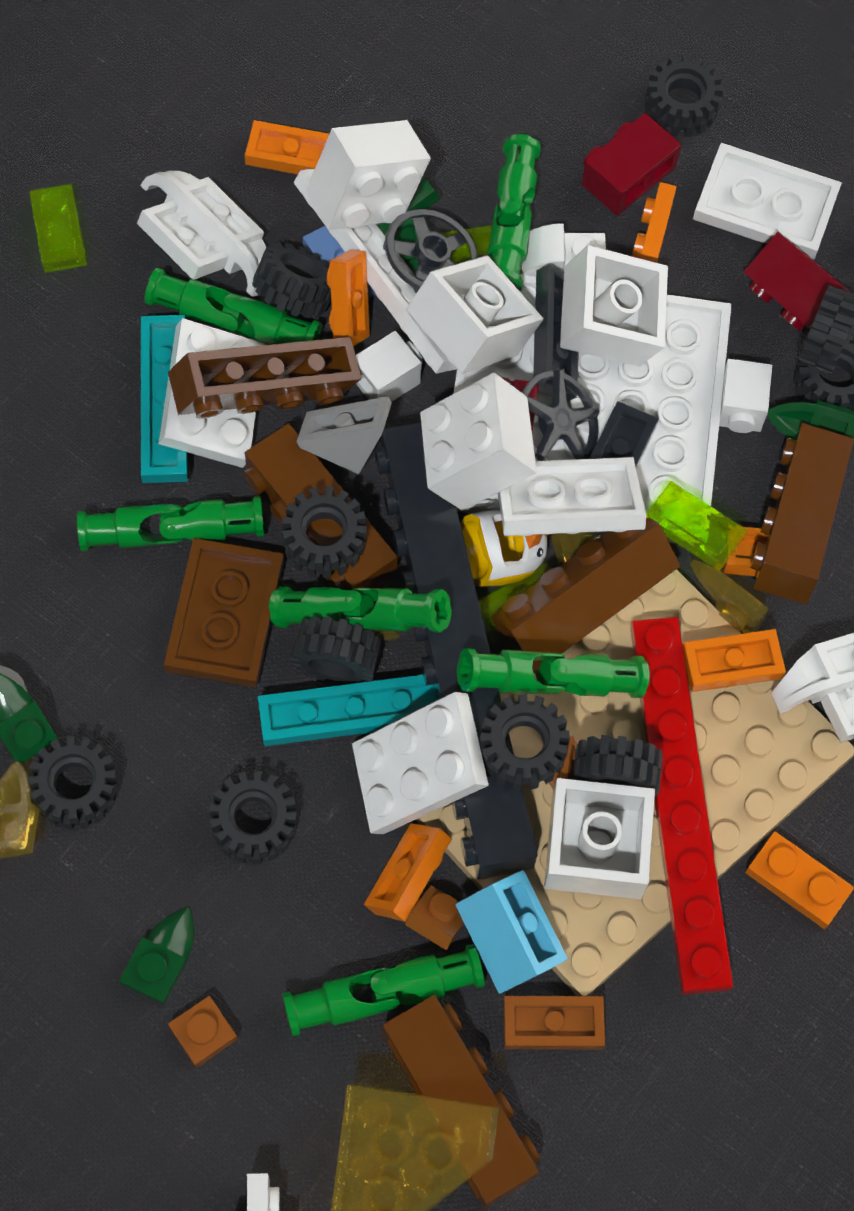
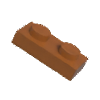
M504 996V1049H604V996Z

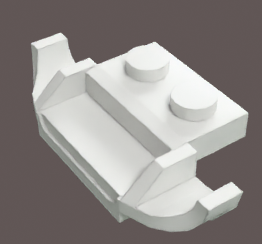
M182 171L157 172L147 176L140 186L145 191L160 187L167 194V197L163 204L142 210L137 224L193 280L221 269H225L229 274L243 270L247 278V292L252 297L258 295L252 282L264 250H266L262 240L264 231L209 177L199 180L193 175Z
M854 633L815 644L795 662L793 667L771 692L781 714L790 711L798 704L807 700H811L812 704L821 701L841 743L854 739Z

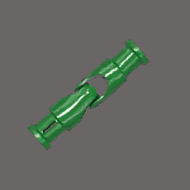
M525 134L511 135L503 144V153L506 159L505 165L499 171L497 192L501 201L500 204H496L487 254L519 291L522 290L523 283L519 275L520 265L526 260L532 215L530 206L535 195L537 180L534 164L535 160L539 158L541 151L539 141ZM519 146L521 147V152H520V154H519V151L517 150V148H518Z
M155 268L152 272L145 291V304L151 306L159 304L177 310L179 315H185L187 319L262 342L265 345L319 340L322 332L321 322L314 320L310 323L289 316L285 309L282 312L276 309V306L237 295L198 280L190 279L187 282L166 275V272L159 268Z
M255 496L249 502L224 503L222 499L198 501L185 507L174 504L116 508L114 513L87 515L85 510L77 511V530L81 552L89 551L90 546L118 544L120 548L174 544L184 540V538L189 540L196 538L217 541L226 540L227 535L255 533L257 537H264L261 496ZM161 514L159 527L161 536L146 532L141 522L151 515Z
M281 586L272 592L269 601L270 618L272 623L278 628H287L289 625L301 623L305 618L310 620V617L315 616L323 620L325 616L332 617L333 621L339 622L340 619L348 620L347 624L352 626L357 623L363 626L362 630L405 632L409 631L411 627H428L430 631L440 633L448 628L452 614L450 597L443 589H435L429 594H413L408 589L399 588L341 590L335 587H312L307 591H293L287 586Z
M464 648L460 653L457 664L458 684L461 690L465 692H473L476 687L497 688L500 693L556 695L567 692L579 696L605 697L609 692L628 693L631 698H642L646 693L650 677L649 666L643 656H632L629 660H611L604 654H582L574 659H566L565 655L550 652L502 650L498 655L478 654L475 649ZM533 661H542L540 668L536 672L535 679L532 670Z
M474 944L466 945L465 951L439 958L430 954L408 960L392 969L380 968L323 982L322 988L296 995H292L289 991L284 992L282 997L292 1037L300 1035L302 1029L329 1022L333 1026L349 1023L393 1010L401 1004H419L433 995L437 999L444 998L445 992L470 985H474L477 989L485 986L477 949ZM371 983L373 990L372 1001L374 1003L361 1002L353 997V994L359 988Z

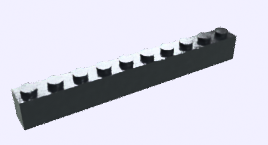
M421 423L387 428L382 433L381 447L374 448L378 473L379 475L387 474L390 488L383 489L388 516L396 515L399 529L392 531L397 557L405 556L408 571L402 572L403 587L410 590L413 594H429L435 589H443L450 597L452 609L448 628L440 633L432 632L428 627H413L416 642L424 641L427 657L421 658L424 682L426 686L434 684L437 701L454 692L468 694L480 745L483 721L485 717H489V711L495 704L499 708L502 706V701L497 688L476 687L473 692H465L461 690L457 680V664L460 653L464 648L475 649L478 654H490L456 506L427 487ZM508 733L505 738L506 747L514 755ZM483 761L489 786L451 803L455 820L464 819L467 837L461 838L466 867L474 865L477 880L534 869L538 854L523 790L513 789L514 783L507 781L505 786L497 782L498 775L494 773L490 776L486 770V761Z

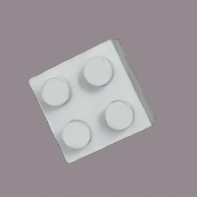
M407 120L332 128L306 193L328 230L356 228L378 223H392L399 215L406 213L431 158Z
M589 245L564 266L560 348L639 367L665 348L668 266Z
M489 256L431 271L406 309L419 324L421 330L429 335L446 355L448 361L461 374L517 356L544 319Z
M492 373L420 412L427 487L460 510H464L537 473L527 396L497 374Z
M557 778L551 800L544 889L642 899L649 884L655 789Z

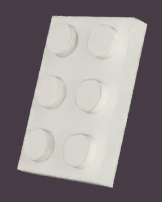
M721 143L695 209L693 220L768 244L774 235L780 232L814 260L842 182Z
M182 318L176 325L170 369L186 353L262 346L265 343ZM168 377L158 444L243 468L246 465L244 452L250 449L252 444L256 412L238 414L237 409L223 410L217 416L205 419L196 418L195 413L178 415Z
M633 457L535 461L536 474L498 492L504 536H530L533 534L555 533L577 534L580 532L600 531L623 532L626 530H644L646 526V511Z
M454 692L352 743L370 833L385 834L489 786L471 705L466 693Z

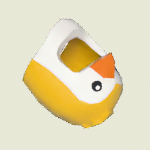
M500 509L469 514L460 523L476 587L502 586L519 582L531 576L547 556V534L504 536Z

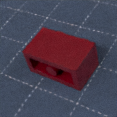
M644 113L633 123L630 121L624 123L616 131L613 139L605 146L598 145L588 153L583 162L584 172L581 185L612 213L619 216L676 168L681 143Z
M780 232L774 235L744 271L753 280L749 288L767 303L773 298L785 308L780 315L799 331L804 326L811 329L828 285L849 293L851 292Z

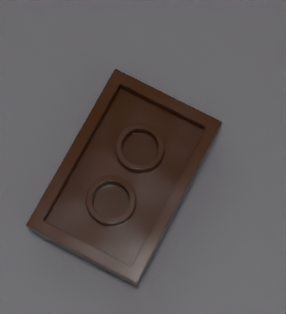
M193 538L164 661L165 672L257 688L271 624L269 601L272 592L279 587L284 554Z

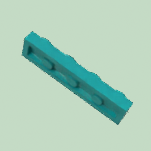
M185 315L141 316L142 483L188 482L187 452L158 444L176 325L182 318L185 319Z
M423 675L258 696L264 746L376 732L430 705V702L437 701L434 684L426 686Z

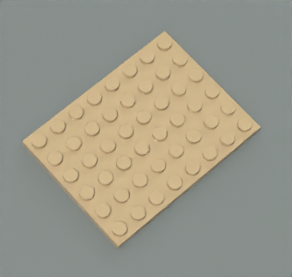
M676 569L562 653V655H565L566 659H574L582 654H604L611 660H629L634 656L630 632L631 622L634 620L678 617L682 645L688 641L741 633ZM782 679L691 692L688 681L717 880L854 757V746L849 741L841 743L832 724L808 700L798 704L788 712L780 713L771 692ZM567 692L556 695L527 694V701L534 702L537 695L544 698V706L548 707L553 703L558 708L557 716L564 715L567 721L566 731L569 730L570 736L574 737L577 744L581 739L587 740L591 736L601 739V735H610L612 739L624 736L627 737L628 741L639 739L643 740V745L646 744L640 698H631L628 693L609 692L605 697L579 696ZM500 693L501 701L509 696L512 702L518 701V693ZM519 726L509 732L514 756L534 757L544 746L539 732L531 727ZM544 781L539 782V787L530 790L529 784H522L538 854L534 869L524 872L568 960L553 967L552 970L576 996H590L671 922L655 803L649 884L642 899L544 889L553 789L549 783L545 784ZM451 803L415 819L420 825L440 828L452 838L445 851L446 854L479 890L515 874L511 873L477 880L474 865L466 867L462 854L461 838L467 837L464 819L455 820Z

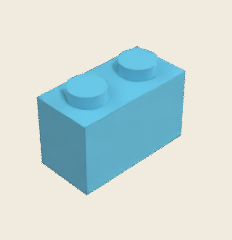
M524 870L491 884L455 904L499 994L568 960Z

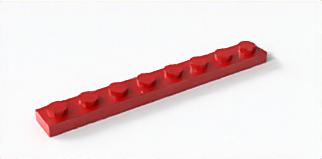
M678 617L634 620L630 626L634 656L644 657L650 672L646 693L640 698L646 744L651 743L655 745V749H660L663 755L659 794L654 797L681 995L730 991L733 988L679 619Z

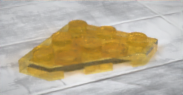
M357 1084L347 1085L331 1211L431 1210L493 1160L499 1107Z

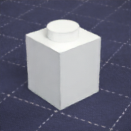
M396 331L355 355L361 375V380L356 385L368 400L388 396L392 402L420 384L422 357L415 345L410 341L405 343Z
M728 359L724 373L719 426L728 427L730 430L738 433L761 431L768 413L772 365Z

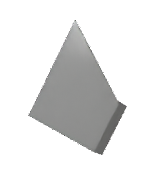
M387 396L308 411L304 418L297 443L301 449L359 474L383 433L392 403Z

